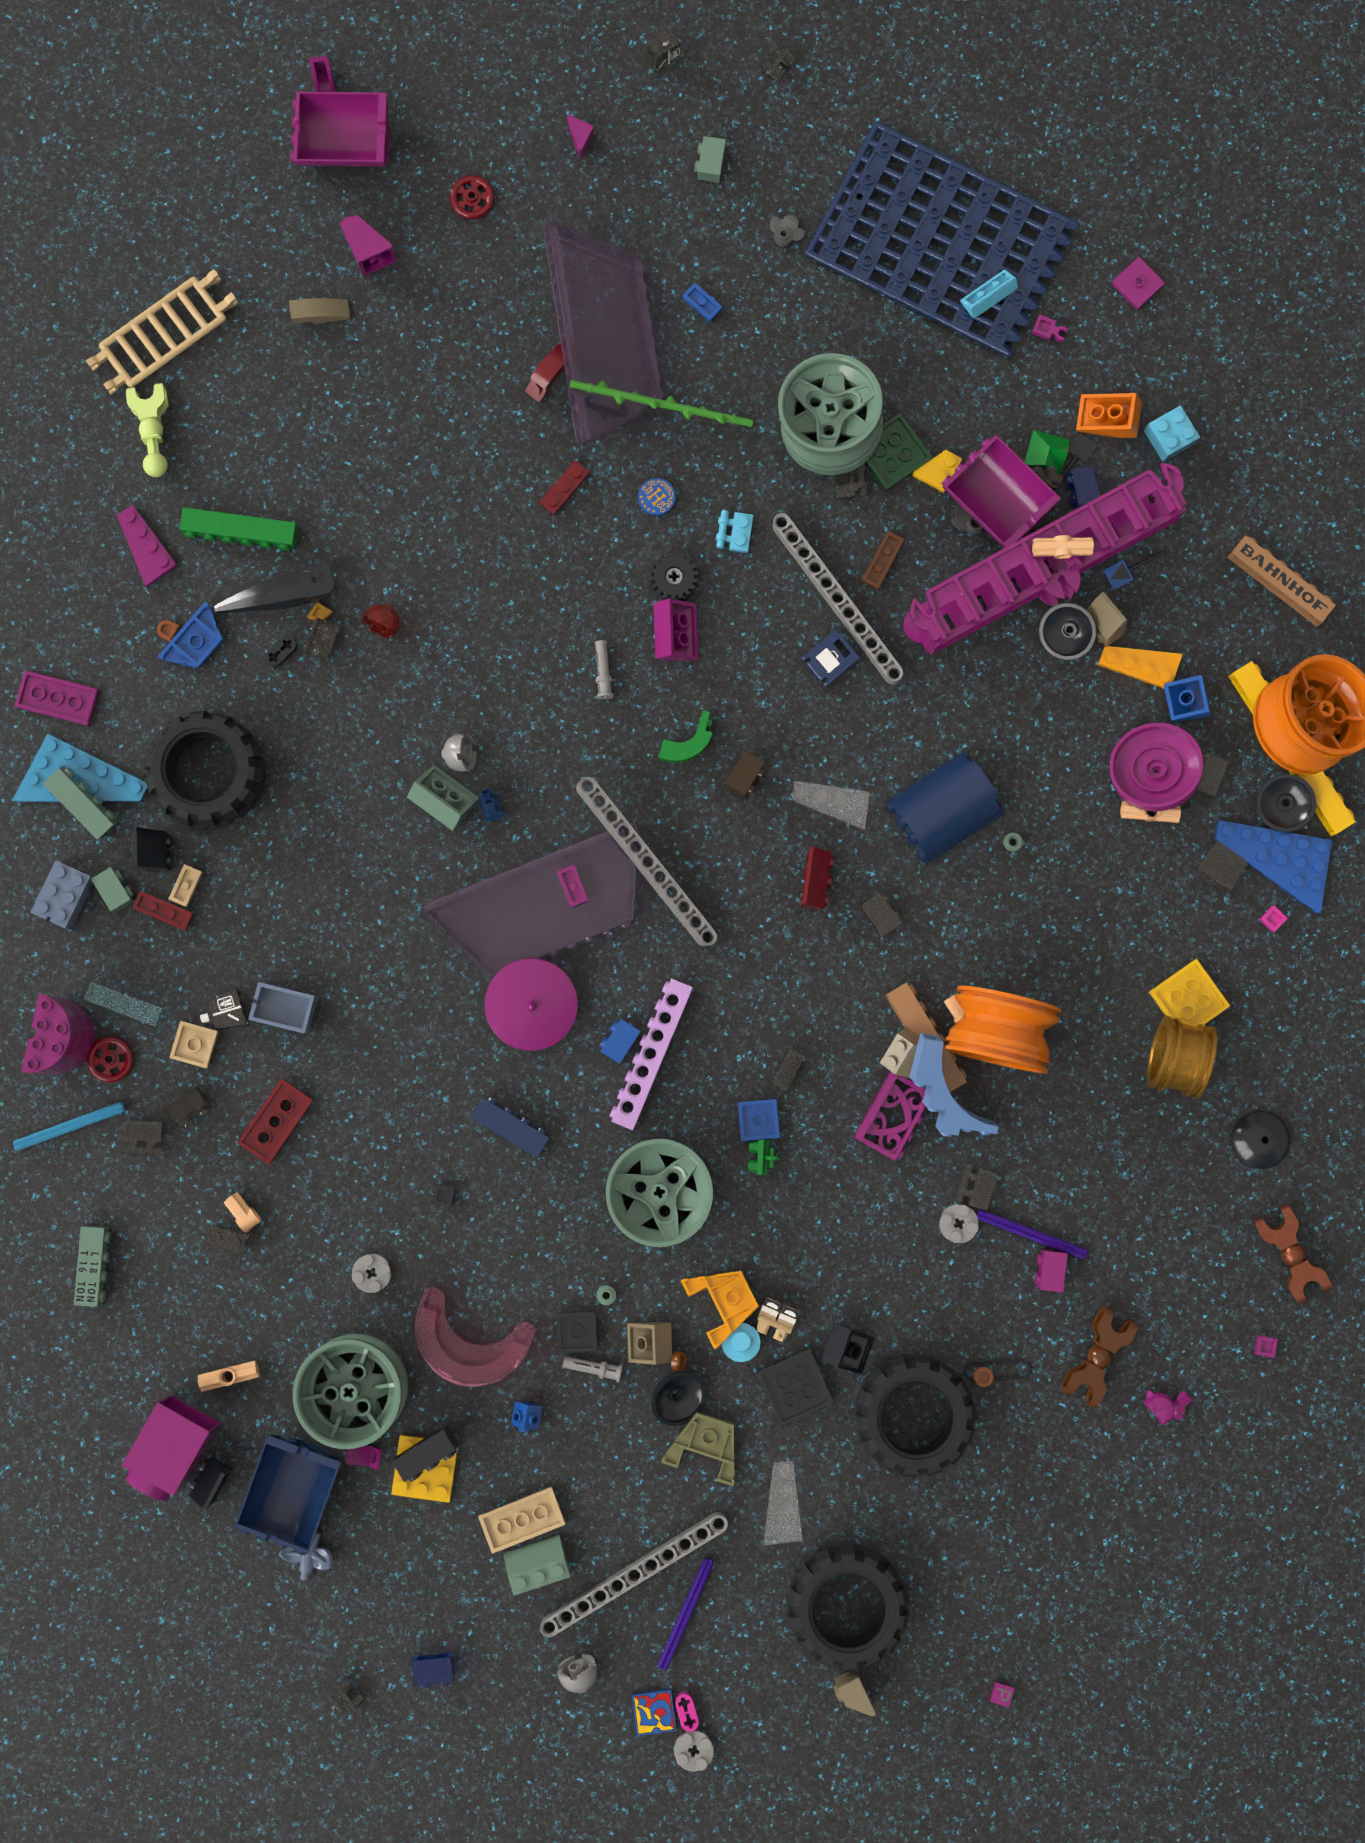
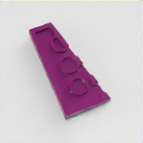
M133 505L117 515L146 587H149L177 567L175 561Z

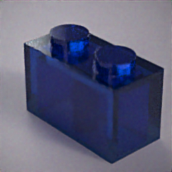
M1093 465L1070 470L1068 476H1066V483L1071 488L1070 503L1074 505L1076 510L1100 496Z
M453 1652L413 1657L411 1661L413 1685H419V1688H427L435 1683H439V1686L449 1685L455 1678Z

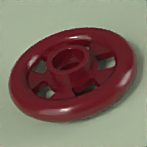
M474 175L465 176L453 185L450 192V203L454 211L461 217L478 219L485 216L491 210L494 203V191L491 185L482 177ZM471 183L472 188L465 190L463 186ZM480 186L485 189V192L482 194L477 189ZM458 194H463V201L457 200ZM474 194L475 197L470 199L469 195ZM481 199L486 201L483 207L478 206ZM465 206L473 207V211H466Z
M118 1037L101 1038L90 1049L87 1056L88 1068L92 1075L100 1081L107 1083L120 1081L132 1069V1050L124 1040ZM109 1044L117 1045L116 1051L108 1050ZM99 1049L104 1051L100 1058L96 1057ZM125 1053L126 1061L120 1063L119 1054ZM108 1056H111L113 1058V1061L111 1063L107 1062ZM100 1063L106 1068L103 1072H100L97 1068ZM118 1066L120 1072L112 1075L111 1069Z

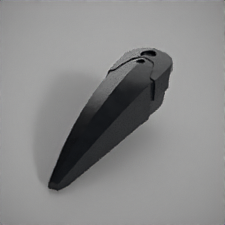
M323 562L298 568L296 571L264 581L229 597L214 606L215 612L263 611L317 602L334 590L331 569L328 564Z

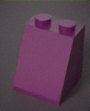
M358 215L348 216L339 222L363 276L397 262L391 243Z

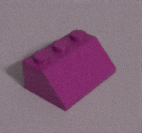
M675 599L654 602L655 659L665 661L698 660L696 604Z

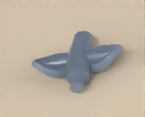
M316 1532L309 1554L299 1555L294 1552L295 1549L289 1547L287 1549L282 1548L279 1552V1556L283 1560L292 1564L300 1563L301 1580H308L309 1573L313 1572V1567L318 1570H328L333 1565L330 1551L324 1547H317L321 1535L320 1532Z

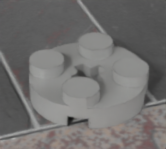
M953 1204L942 1212L939 1228L946 1239L954 1243H965L971 1240L978 1231V1218L971 1208L965 1205ZM957 1218L964 1221L961 1229L954 1227L955 1219Z
M375 1253L366 1254L359 1258L352 1269L353 1282L360 1290L367 1293H376L384 1289L392 1276L388 1260L382 1255ZM375 1268L377 1276L369 1278L367 1270Z
M696 1729L692 1732L686 1731L678 1736L674 1745V1755L677 1764L683 1769L692 1772L706 1769L714 1753L713 1744L704 1731ZM693 1745H696L697 1750H699V1753H695V1755H691V1752L688 1751Z

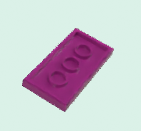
M25 670L14 707L90 726L99 689Z

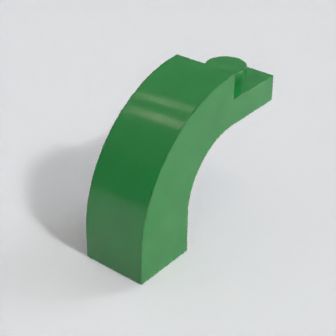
M702 711L698 730L690 740L678 743L663 739L659 761L674 764L685 763L703 753L709 745L713 732L706 731V729H710L713 718H709L710 712Z

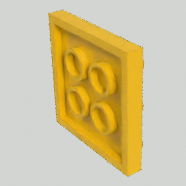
M1197 959L1149 991V994L1165 1016H1171L1172 1020L1179 1018L1183 1024L1195 1027L1199 1024H1206L1230 1007Z
M401 1434L397 1455L423 1440L424 1437ZM457 1452L446 1461L443 1458L439 1460L438 1466L432 1470H423L421 1476L412 1482L410 1480L403 1482L395 1468L391 1495L449 1503Z

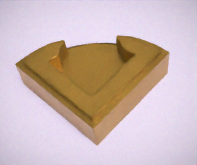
M316 602L307 618L312 621H324L330 618L333 612L319 602Z

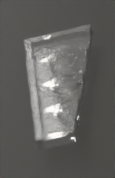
M794 781L791 801L865 830L870 792Z
M793 1460L773 1462L763 1545L802 1541Z

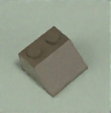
M1102 592L1087 610L1091 613L1096 623V640L1107 647L1125 634L1127 619L1108 596Z
M907 1027L898 1032L880 1064L895 1075L910 1078L919 1036Z
M627 1323L628 1363L654 1365L671 1363V1323Z
M857 1670L848 1671L834 1678L836 1685L833 1687L839 1702L843 1701L846 1707L873 1717L876 1715L873 1704Z

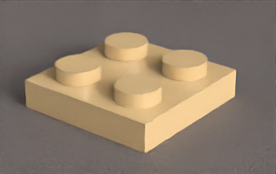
M180 1021L169 1058L208 1069L219 1031Z

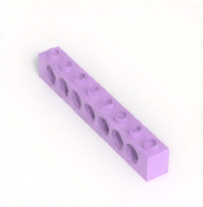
M672 978L670 982L666 981L662 990L665 993L663 1000L658 999L655 1006L657 1014L655 1018H650L647 1026L650 1028L648 1035H643L640 1045L643 1046L641 1052H636L632 1061L635 1064L633 1071L629 1070L624 1080L628 1083L625 1089L621 1088L617 1099H620L617 1107L613 1106L610 1117H612L611 1122L630 1130L634 1129L693 987ZM671 995L677 996L679 1000L675 1006H671L667 1002L668 997ZM668 1013L671 1016L670 1022L662 1023L660 1015ZM657 1030L661 1031L664 1035L661 1041H655L652 1038V1034ZM649 1048L656 1051V1056L653 1059L645 1057V1051ZM646 1066L649 1073L646 1077L638 1075L637 1070L639 1067ZM631 1085H640L641 1092L638 1095L631 1094ZM625 1102L633 1104L632 1112L626 1113L623 1111L622 1106Z

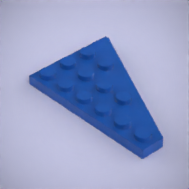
M1221 820L1217 821L1215 841L1224 845L1230 852L1235 853L1245 863L1261 872L1263 876L1272 880L1278 887L1289 895L1294 896L1297 901L1305 904L1314 913H1321L1332 840Z

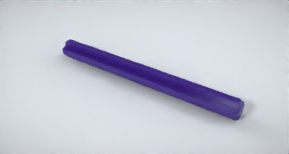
M980 1209L977 1213V1218L981 1221L1072 1256L1085 1259L1087 1255L1086 1249Z
M704 1558L658 1662V1667L662 1670H668L714 1565V1561L709 1558Z

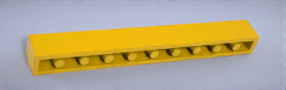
M1251 661L1228 677L1253 714L1256 699L1269 682L1261 676V670L1258 665ZM1289 771L1291 775L1301 777L1312 787L1316 796L1315 813L1330 836L1341 832L1355 823L1353 812L1346 808L1342 795L1335 791L1333 781L1330 777H1326L1324 772L1303 775Z

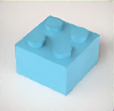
M1181 405L1150 422L1144 429L1145 434L1162 462L1191 447L1200 438Z

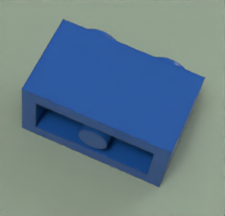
M622 1019L619 1022H614L610 1028L612 1034L609 1038L605 1037L599 1046L602 1048L601 1053L621 1064L641 1032Z

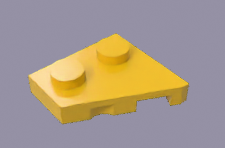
M945 450L914 471L912 476L944 493L945 490L942 488L943 485L941 483L947 476L950 475L952 477L962 458Z

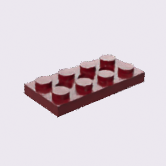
M280 1079L237 1144L270 1165L314 1100L284 1079ZM284 1100H289L292 1104L289 1111L282 1109L281 1105ZM273 1116H278L281 1120L278 1127H273L270 1123ZM263 1132L269 1134L270 1138L267 1143H262L259 1139L260 1134Z

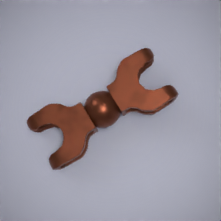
M1284 1204L1280 1208L1283 1222L1279 1227H1268L1261 1217L1254 1219V1223L1263 1240L1277 1245L1281 1251V1259L1288 1265L1291 1271L1288 1278V1288L1297 1303L1301 1305L1306 1302L1303 1288L1307 1282L1316 1281L1327 1292L1332 1290L1333 1286L1326 1272L1321 1267L1310 1264L1307 1260L1304 1247L1296 1239L1299 1222L1291 1208Z

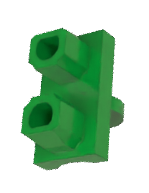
M758 1140L749 1143V1152L758 1153L757 1161L749 1160L748 1171L755 1172L757 1175H768V1167L774 1168V1160H780V1156H775V1148H769L770 1140Z

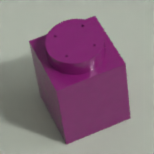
M172 1395L157 1402L122 1464L123 1468L129 1470L126 1481L136 1490L151 1498L167 1501L170 1495L174 1496L186 1487L221 1423Z

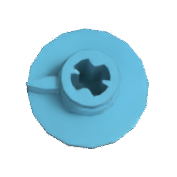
M742 1323L722 1343V1347L727 1357L733 1361L746 1362L756 1356L760 1349L761 1341L754 1327Z

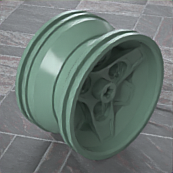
M827 353L804 360L788 374L780 389L778 409L784 445L790 456L799 465L818 474L840 475L859 468L871 458L878 448L883 432L882 392L878 380L872 371L853 357L837 353ZM845 385L852 387L851 389L845 391ZM800 402L805 411L795 416L797 404ZM815 402L820 403L818 407L811 406ZM846 405L853 406L851 409H845L844 407ZM866 405L867 416L864 421L857 413ZM829 430L834 432L832 435L824 434ZM817 433L818 443L812 441L804 434ZM840 435L851 437L848 441L837 444Z
M669 1139L646 1140L626 1150L613 1165L606 1184L607 1207L616 1226L630 1239L652 1247L672 1246L694 1235L707 1219L713 1200L711 1177L701 1158L686 1145ZM660 1155L671 1156L678 1160L665 1167ZM641 1160V1174H627L631 1167ZM671 1172H675L679 1176L678 1182L674 1184L670 1183L667 1178ZM691 1174L694 1177L697 1192L685 1186ZM639 1181L646 1184V1190L642 1193L637 1192L635 1189V1184ZM657 1187H660L661 1190H665V1192H663L662 1197H659L658 1194H654V1192L657 1190ZM622 1193L635 1199L628 1211L625 1207ZM666 1205L670 1208L668 1216L660 1215L659 1208ZM678 1210L691 1211L687 1218L678 1224ZM653 1217L659 1229L648 1228L642 1224Z
M360 1333L336 1337L312 1352L299 1368L293 1385L294 1410L302 1427L318 1442L337 1449L363 1447L380 1438L398 1419L408 1396L407 1371L398 1353L383 1340ZM356 1353L350 1363L340 1356V1354ZM375 1362L380 1365L384 1373H373ZM361 1367L364 1372L363 1376H356L354 1368ZM323 1368L328 1380L316 1384L318 1375ZM331 1388L336 1391V1398L328 1396V1389ZM351 1388L354 1390L352 1393L349 1392ZM388 1394L387 1403L384 1409H382L377 1399ZM360 1401H365L368 1404L367 1411L359 1408ZM319 1404L332 1406L330 1419L323 1413ZM355 1416H358L367 1423L362 1426L349 1427Z

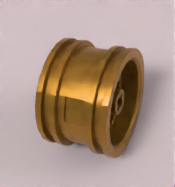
M1164 1016L1156 1030L1149 1054L1146 1074L1147 1086L1150 1088L1157 1087L1158 1090L1170 1088L1181 1091L1183 1096L1188 1097L1191 1095L1192 1098L1199 1099L1208 1084L1217 1049V1031L1215 1027L1209 1026L1207 1028L1203 1024L1195 1027L1183 1024L1179 1018L1172 1020L1171 1016Z

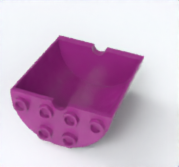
M296 92V99H293L295 117H292V127L295 128L294 134H291V143L294 146V151L290 152L291 163H294L296 166L387 167L390 152L387 93Z
M995 435L992 439L988 437L981 444L982 448L979 451H973L968 457V461L965 464L962 462L955 469L952 477L950 475L947 476L941 484L943 485L942 488L1003 548H1006L1026 537L1061 498Z
M39 994L32 1022L36 1035L28 1040L21 1072L60 1075L71 1072L86 1061L94 1044L95 1031L93 1022L83 1007L68 999Z

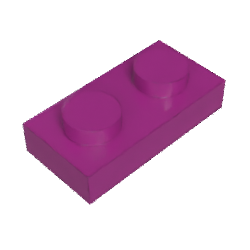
M575 865L557 871L571 908L589 901Z

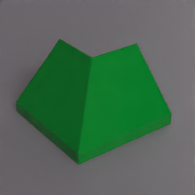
M1033 430L1025 463L1031 469L1060 476L1068 454L1070 440Z

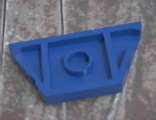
M207 602L202 604L157 656L160 660L199 669L224 641Z

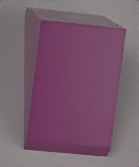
M328 55L309 58L316 92H335L332 67Z
M571 115L566 116L567 125L578 156L582 158L594 136V126Z

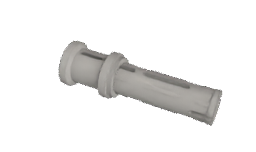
M603 640L595 642L598 676L595 679L596 683H598L597 699H611L614 697V694L611 693L612 677L609 675L607 641L603 642Z
M565 1356L563 1361V1368L595 1374L600 1379L609 1378L616 1380L618 1383L620 1382L623 1365H609L605 1361L600 1364Z

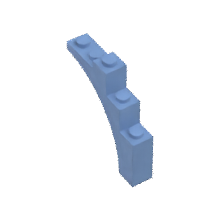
M920 1033L910 1078L915 1085L926 1087L922 1102L928 1110L939 1112L935 1126L940 1134L948 1137L952 1135L959 1136L960 1128L965 1132L979 1131L983 1135L997 1134L999 1127L994 1120L979 1117L967 1111L951 1096L942 1072L943 1040L937 1035Z

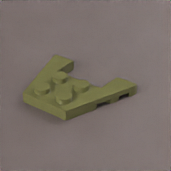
M696 1411L664 1454L661 1463L678 1468L683 1450L686 1449L722 1461L717 1481L734 1486V1423Z

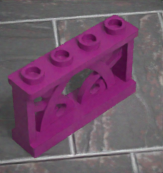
M890 1071L853 1138L893 1161L897 1158L900 1159L905 1151L903 1148L905 1142H910L915 1133L912 1131L915 1124L919 1125L924 1117L922 1112L926 1106L922 1101L925 1089L915 1085L914 1082L907 1078L895 1075ZM897 1079L911 1088L903 1093L894 1082ZM916 1091L921 1096V1102L918 1105H914L912 1101L916 1097H911L907 1100L906 1095ZM889 1095L893 1096V1100L896 1096L898 1097L894 1103L890 1104L887 1101ZM901 1103L905 1122L896 1127L886 1129V1118L879 1110L880 1107L891 1108ZM911 1110H917L912 1118ZM876 1118L882 1119L881 1129H878L880 1124L875 1125L874 1123ZM906 1130L902 1138H900L897 1133ZM865 1134L879 1136L878 1145L865 1139ZM888 1135V1144H890L891 1139L896 1140L897 1143L894 1149L887 1150L883 1146V1136Z

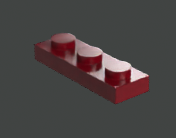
M575 460L539 502L540 505L555 516L588 477L590 471Z
M139 891L132 907L137 911L184 931H187L194 913L142 891Z

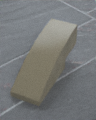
M312 298L289 301L291 319L294 324L305 322L318 324L351 319L347 299Z

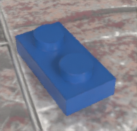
M695 282L682 296V299L708 322H711L723 308Z

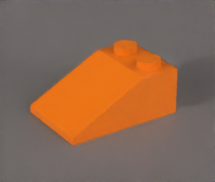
M1137 393L1081 394L1076 430L1078 432L1115 438H1137L1142 401Z

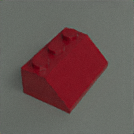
M816 847L809 848L802 889L801 908L823 911L824 906H828L829 895H826L827 887H831L832 876H829V868L833 869L834 857H831L832 852Z

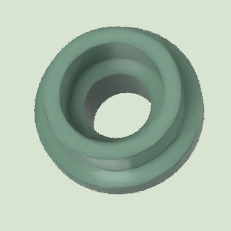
M1012 832L1004 837L1003 844L1008 851L1015 852L1022 847L1023 840L1019 834ZM1010 839H1014L1016 841V844L1014 846L1010 845Z
M602 1286L597 1291V1300L603 1305H610L616 1299V1292L611 1286ZM604 1292H608L610 1294L609 1299L603 1298Z

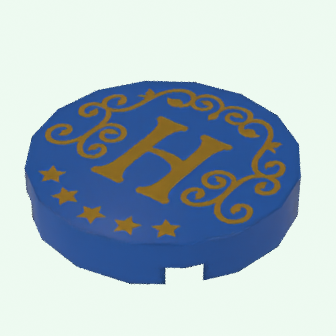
M650 479L640 487L638 493L639 505L648 515L663 516L674 506L675 490L664 479Z

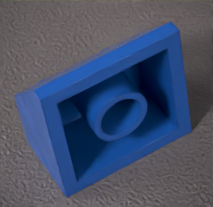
M1202 675L1164 684L1171 721L1196 720L1212 716Z

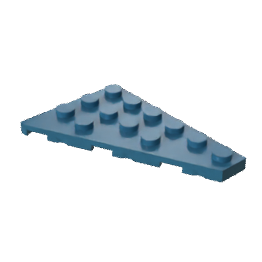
M47 734L13 800L17 802H60L43 783L58 768L63 766L72 769L75 777L79 781L84 782L89 787L88 791L93 796L99 797L102 802H142L148 788L146 782Z

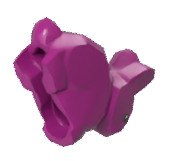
M1148 1390L1144 1404L1158 1418V1422L1165 1426L1173 1418L1178 1421L1183 1418L1185 1406L1192 1401V1398L1187 1395V1392L1181 1391L1176 1401H1173L1165 1393Z

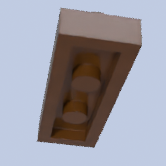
M887 531L861 582L876 590L879 589L904 541L903 538Z

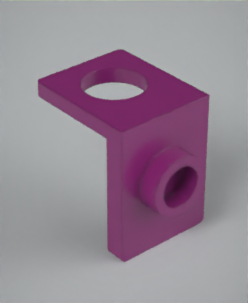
M373 1445L348 1449L346 1464L370 1466L375 1470H379L382 1450Z

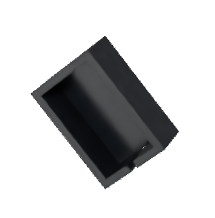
M445 1425L398 1454L392 1463L403 1482L407 1480L412 1482L421 1476L423 1470L430 1471L438 1466L439 1460L442 1458L446 1461L454 1456L459 1444L448 1425Z

